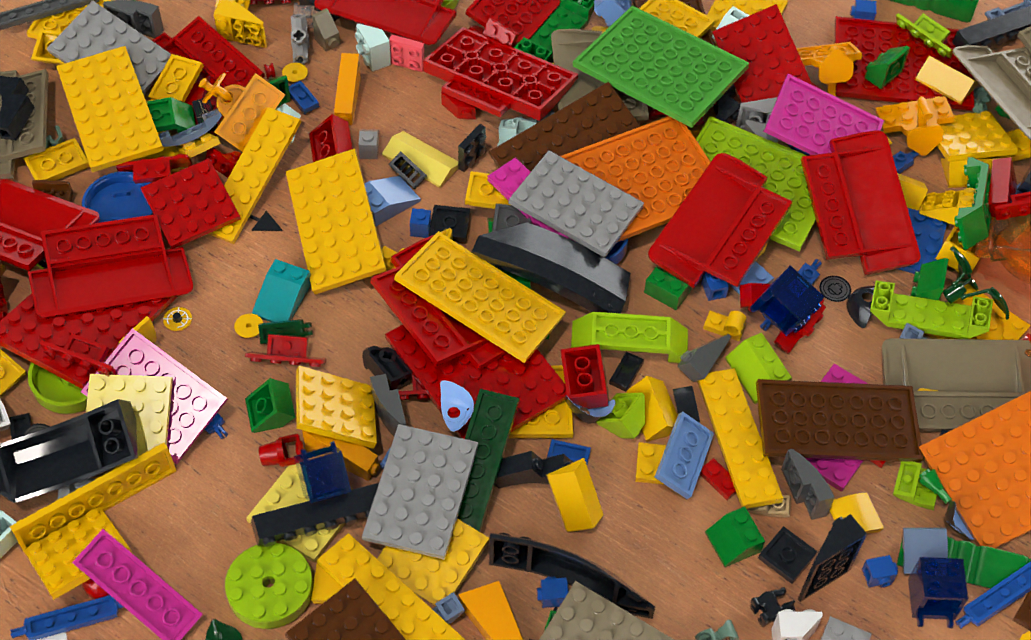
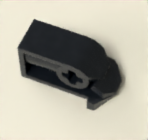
M371 346L363 351L362 358L365 369H369L374 376L386 374L389 390L400 389L410 384L412 372L395 350L388 347Z

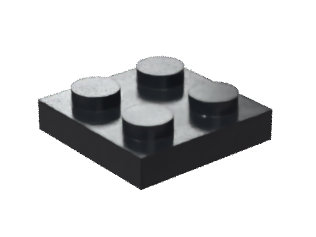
M479 124L458 146V169L463 172L472 167L475 160L486 151V127L482 124Z
M434 205L429 237L435 235L438 231L442 232L451 228L453 241L466 242L471 209Z
M783 526L759 554L758 559L792 584L814 559L818 551Z

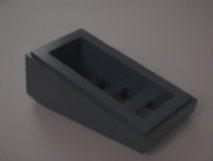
M401 151L388 164L414 189L427 177ZM405 160L406 162L398 169L397 166ZM409 164L410 167L402 173L401 171ZM412 169H415V172L408 178L407 175ZM419 173L421 176L413 183L411 180Z

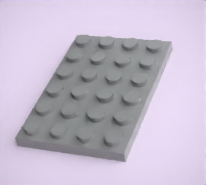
M93 0L47 47V51L63 63H68L126 46L143 95L157 81L171 56L165 49Z
M551 151L544 155L509 199L510 205L604 258L644 205V202Z
M398 424L362 539L445 560L478 449V442Z

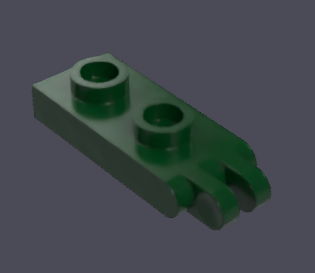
M303 319L258 324L260 344L268 343V334L300 337L313 334L312 330L304 329L312 327V323H304Z

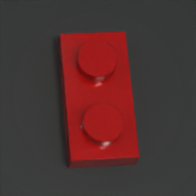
M714 458L702 467L700 475L727 501L736 494L730 473Z

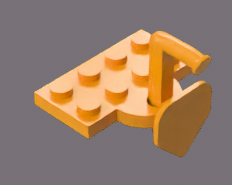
M851 42L796 48L804 67L807 65L817 67L819 80L827 84V93L833 96L836 94V83L850 80L853 75V62L862 59V52Z
M225 73L219 76L214 85L209 83L206 78L202 79L199 87L208 91L202 102L205 104L214 95L216 97L217 109L224 117L214 133L241 152L244 151L267 108L276 109L285 96L284 93L256 73L245 87L229 85L222 88L220 84L226 75Z
M921 96L917 101L875 107L876 116L884 120L881 128L884 133L902 131L907 136V146L922 156L928 155L939 142H942L943 129L940 124L954 122V114L946 96L925 99Z

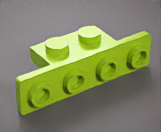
M897 13L896 20L899 27L908 29L915 38L919 37L924 40L923 42L928 47L933 46L936 48L941 56L949 58L953 56L952 49L943 44L950 35L949 30L924 13L915 23Z

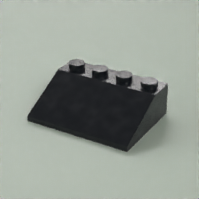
M851 514L845 518L841 516L832 523L833 526L828 532V536L817 554L799 594L798 600L800 602L850 571L867 536V533Z

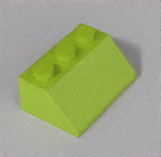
M763 333L745 339L725 357L731 369L735 368L740 383L754 404L758 403L756 381L758 379L792 380L791 375Z

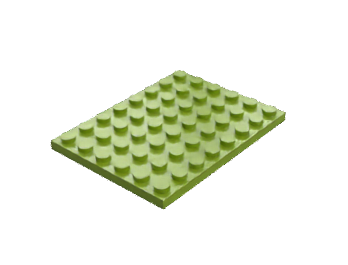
M710 116L697 136L696 141L710 162L719 153L729 154L767 176V182L763 188L793 201L791 208L770 239L800 252L816 222L801 164L802 156L807 155Z

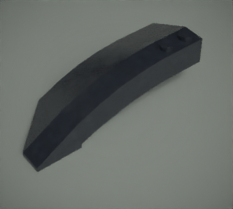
M528 222L479 235L471 251L474 255L500 270L508 271L539 284L577 303L590 312L621 314L626 302L630 272L571 239Z
M117 399L62 423L0 443V494L14 503L21 502L73 485L137 459V427L131 402Z
M490 533L489 565L531 572L545 577L567 578V584L573 586L574 582L577 581L630 614L653 619L655 606L617 575L597 563L576 553L532 540L529 537L523 536L519 538L507 533Z

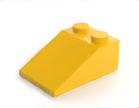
M954 226L935 259H949L948 266L956 269L959 273V263L954 252L950 250L954 246L964 255L973 271L991 239L987 237L971 248L964 250L962 242L959 243L958 240L959 227Z

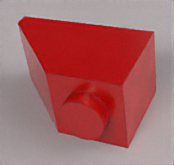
M441 92L442 105L458 119H476L475 106Z
M763 283L740 285V308H748L749 312L760 311V308L767 307L782 289V285Z

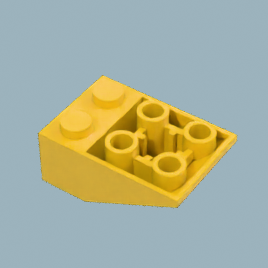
M220 0L213 13L217 32L226 40L267 48L264 22L237 2Z
M976 189L948 190L944 193L930 192L926 194L919 213L955 225V216H958L959 208L972 207V204H975L974 193H976Z

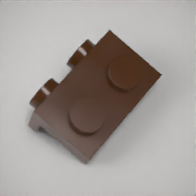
M32 181L34 189L71 202L73 191L70 182Z

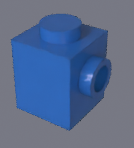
M856 0L855 5L851 6L850 16L857 19L874 20L876 16V1Z
M412 208L410 236L429 237L431 210Z
M705 272L701 283L708 301L726 298L729 288L728 283Z
M890 555L867 559L862 567L869 588L890 586L898 574L897 565L892 561Z
M547 577L541 580L540 588H537V600L542 602V608L560 607L568 594L567 578Z

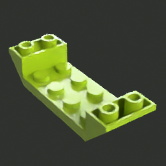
M878 280L875 282L870 312L887 327L904 329L905 324L909 323L924 331V333L957 339H970L989 332L993 299L973 296L971 306L957 303L950 304L944 301L894 293L895 283Z
M591 312L572 321L571 348L599 344L600 349L668 354V362L680 363L681 356L688 351V329L671 317Z

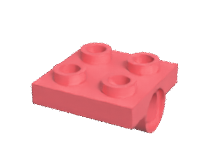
M391 35L389 38L391 64L423 72V60L425 59L424 43Z

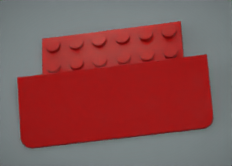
M315 0L314 2L318 10L322 11L327 8L330 14L382 29L385 32L421 42L425 45L436 44L457 16L455 10L441 6L444 0Z
M200 16L195 18L173 38L164 32L151 40L170 54L202 62L204 67L184 102L189 105H193L192 101L203 98L205 89L199 87V83L202 79H207L208 76L211 77L210 83L214 85L219 76L225 73L226 75L220 84L222 88L229 85L245 87L255 73L262 78L265 77L262 70ZM212 95L210 100L212 105H215L214 109H216V97ZM222 116V117L219 119V121L217 122L218 125L220 124V122H221L222 119L224 118L223 116ZM214 131L208 132L212 135L217 136V134L214 133Z
M876 130L834 138L829 142L832 153L802 156L801 164L826 260L860 256L865 275L914 265L920 260L919 247L888 137L884 132Z
M719 153L710 162L648 251V257L653 263L692 288L696 287L705 272L738 287L791 208L793 201L763 188L767 182V176L729 154Z
M0 179V260L30 271L45 257L41 231L94 224L100 220L99 213L9 179Z
M157 214L41 231L47 269L28 271L35 312L41 318L186 295L193 290V281L184 248L179 247L165 250Z
M434 235L422 239L394 254L391 257V262L396 268L371 277L370 283L435 366L465 354L479 371L508 353L394 280L395 274Z

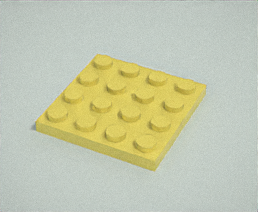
M90 374L86 413L117 399L130 401L136 418L138 456L162 443H165L167 446L173 378Z
M302 460L301 463L289 465L246 519L251 524L253 515L311 501L309 497L336 489L345 488L347 491L353 489ZM345 523L339 524L338 527L332 530L324 528L317 530L318 532L313 535L306 536L302 534L291 541H285L284 539L279 541L293 547L304 557L315 563Z

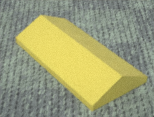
M404 131L392 136L382 153V156L392 161L401 151L427 175L426 181L439 188L458 169L457 160ZM403 160L399 165L402 166L406 161Z

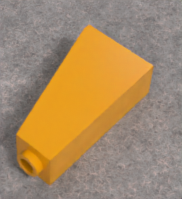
M341 53L334 115L348 121L349 125H353L361 81L359 54Z
M302 430L306 451L367 481L370 480L372 475L375 476L380 468L378 455L364 446Z
M499 581L458 594L459 601L465 609L464 613L486 640H523Z

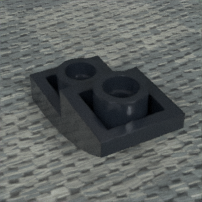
M693 387L673 389L677 414L683 411L700 423Z

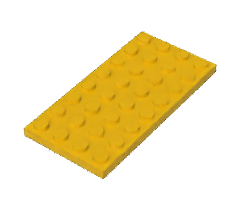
M126 46L56 66L92 172L164 151Z
M355 148L286 171L307 269L310 271V283L315 295L387 271Z
M439 231L395 274L394 278L398 283L523 363L529 359L566 313L560 307L474 255L471 251Z

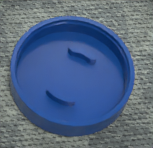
M123 171L104 175L88 187L82 199V206L99 213L100 220L98 223L153 215L141 191V187L152 182L135 184L133 172Z

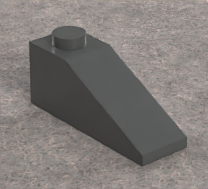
M727 334L695 349L686 351L681 356V361L677 367L692 382L705 379L731 336Z

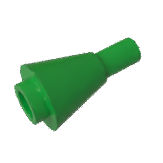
M928 468L919 475L921 478L919 483L937 494L945 504L952 500L944 490L935 469L930 471Z

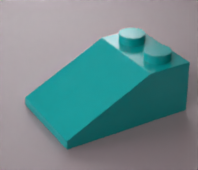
M275 259L266 274L252 314L258 315L261 319L269 322L291 320L311 286L310 271Z

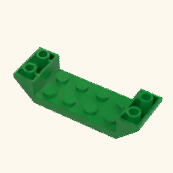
M560 0L559 7L531 39L523 37L515 48L554 63L551 34L555 30L560 29L583 30L594 11L595 0Z
M172 97L146 102L157 132L177 129L178 133L196 125L192 105Z
M968 157L967 165H964V173L969 178L967 180V188L976 189V193H974L975 204H972V207L959 208L958 216H955V226L959 227L960 230L958 231L959 243L962 242L964 250L986 239L989 236L991 213L988 205L991 181L989 164L973 157Z

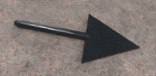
M267 210L261 218L253 215L249 216V218L258 221L252 231H283Z

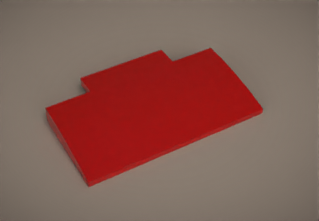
M464 27L423 60V72L447 81L442 86V93L498 117L504 115L509 109H513L541 121L578 79L577 73Z

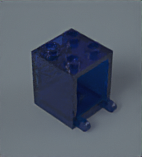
M790 265L753 303L750 310L754 313L759 310L787 336L792 331L796 333L811 319L812 312L816 313L822 306L820 302L824 296Z
M334 441L330 442V446L306 452L304 449L301 450V454L294 456L303 495L310 504L352 492L342 451L336 447Z
M920 557L908 578L912 618H917L918 627H923L924 618L946 619L947 627L953 628V620L957 618L968 601L963 559Z

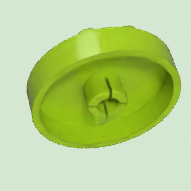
M31 362L28 369V383L35 399L41 406L49 411L61 414H71L86 410L87 396L81 392V388Z
M276 543L268 547L255 545L248 548L232 562L225 579V592L233 613L242 622L255 628L274 629L293 622L306 610L312 598L313 579L308 562L296 549L282 543ZM269 579H270L271 584H274V585H273L272 587H269V588H268V587H266V586L269 584Z

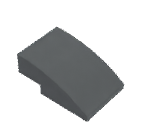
M112 0L103 3V7L143 35L156 38L164 31L159 6L133 0Z
M386 374L370 377V384L375 409L382 423L395 436L398 424L406 426L398 389L389 390Z
M788 449L781 470L795 503L804 502L811 520L827 516L835 498L829 485L806 458L795 450Z

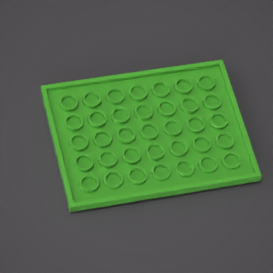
M632 5L573 61V67L604 83L609 82L613 88L692 128L748 69L749 62Z

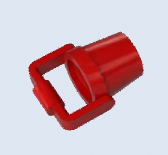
M299 434L279 437L274 442L259 446V457L263 466L279 465L284 467L301 463L303 460L304 447ZM296 441L295 450L297 456L289 458L286 443Z

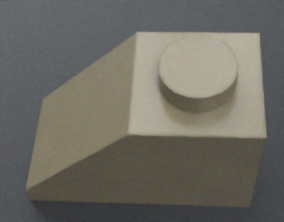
M326 8L312 15L314 37L317 43L325 51L340 45L339 31L329 10Z

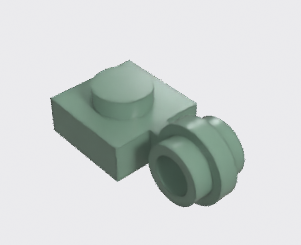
M983 87L974 89V113L980 114L982 111H987L986 102L990 101L991 96Z

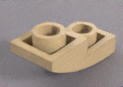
M782 495V503L749 508L747 511L763 516L790 517L791 497L790 495Z

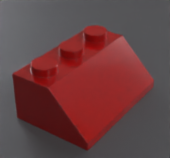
M331 114L309 133L313 162L353 149L348 121L334 114Z
M600 345L560 349L568 398L574 404L588 409L608 406Z

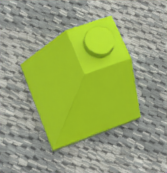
M616 393L611 399L615 400L613 410L596 423L620 438H635L640 434V430L645 425V395L643 393Z

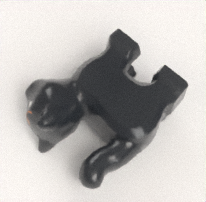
M782 587L779 590L766 591L761 596L751 599L750 608L754 615L759 610L763 611L760 614V618H758L761 627L766 626L768 622L775 621L778 612L790 609L794 612L796 611L794 606L795 600L786 602L781 606L778 603L776 597L783 596L786 593V588Z

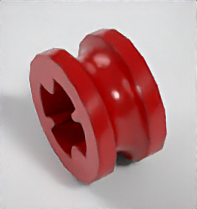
M270 63V65L264 64L267 80L270 77L276 78L273 63Z

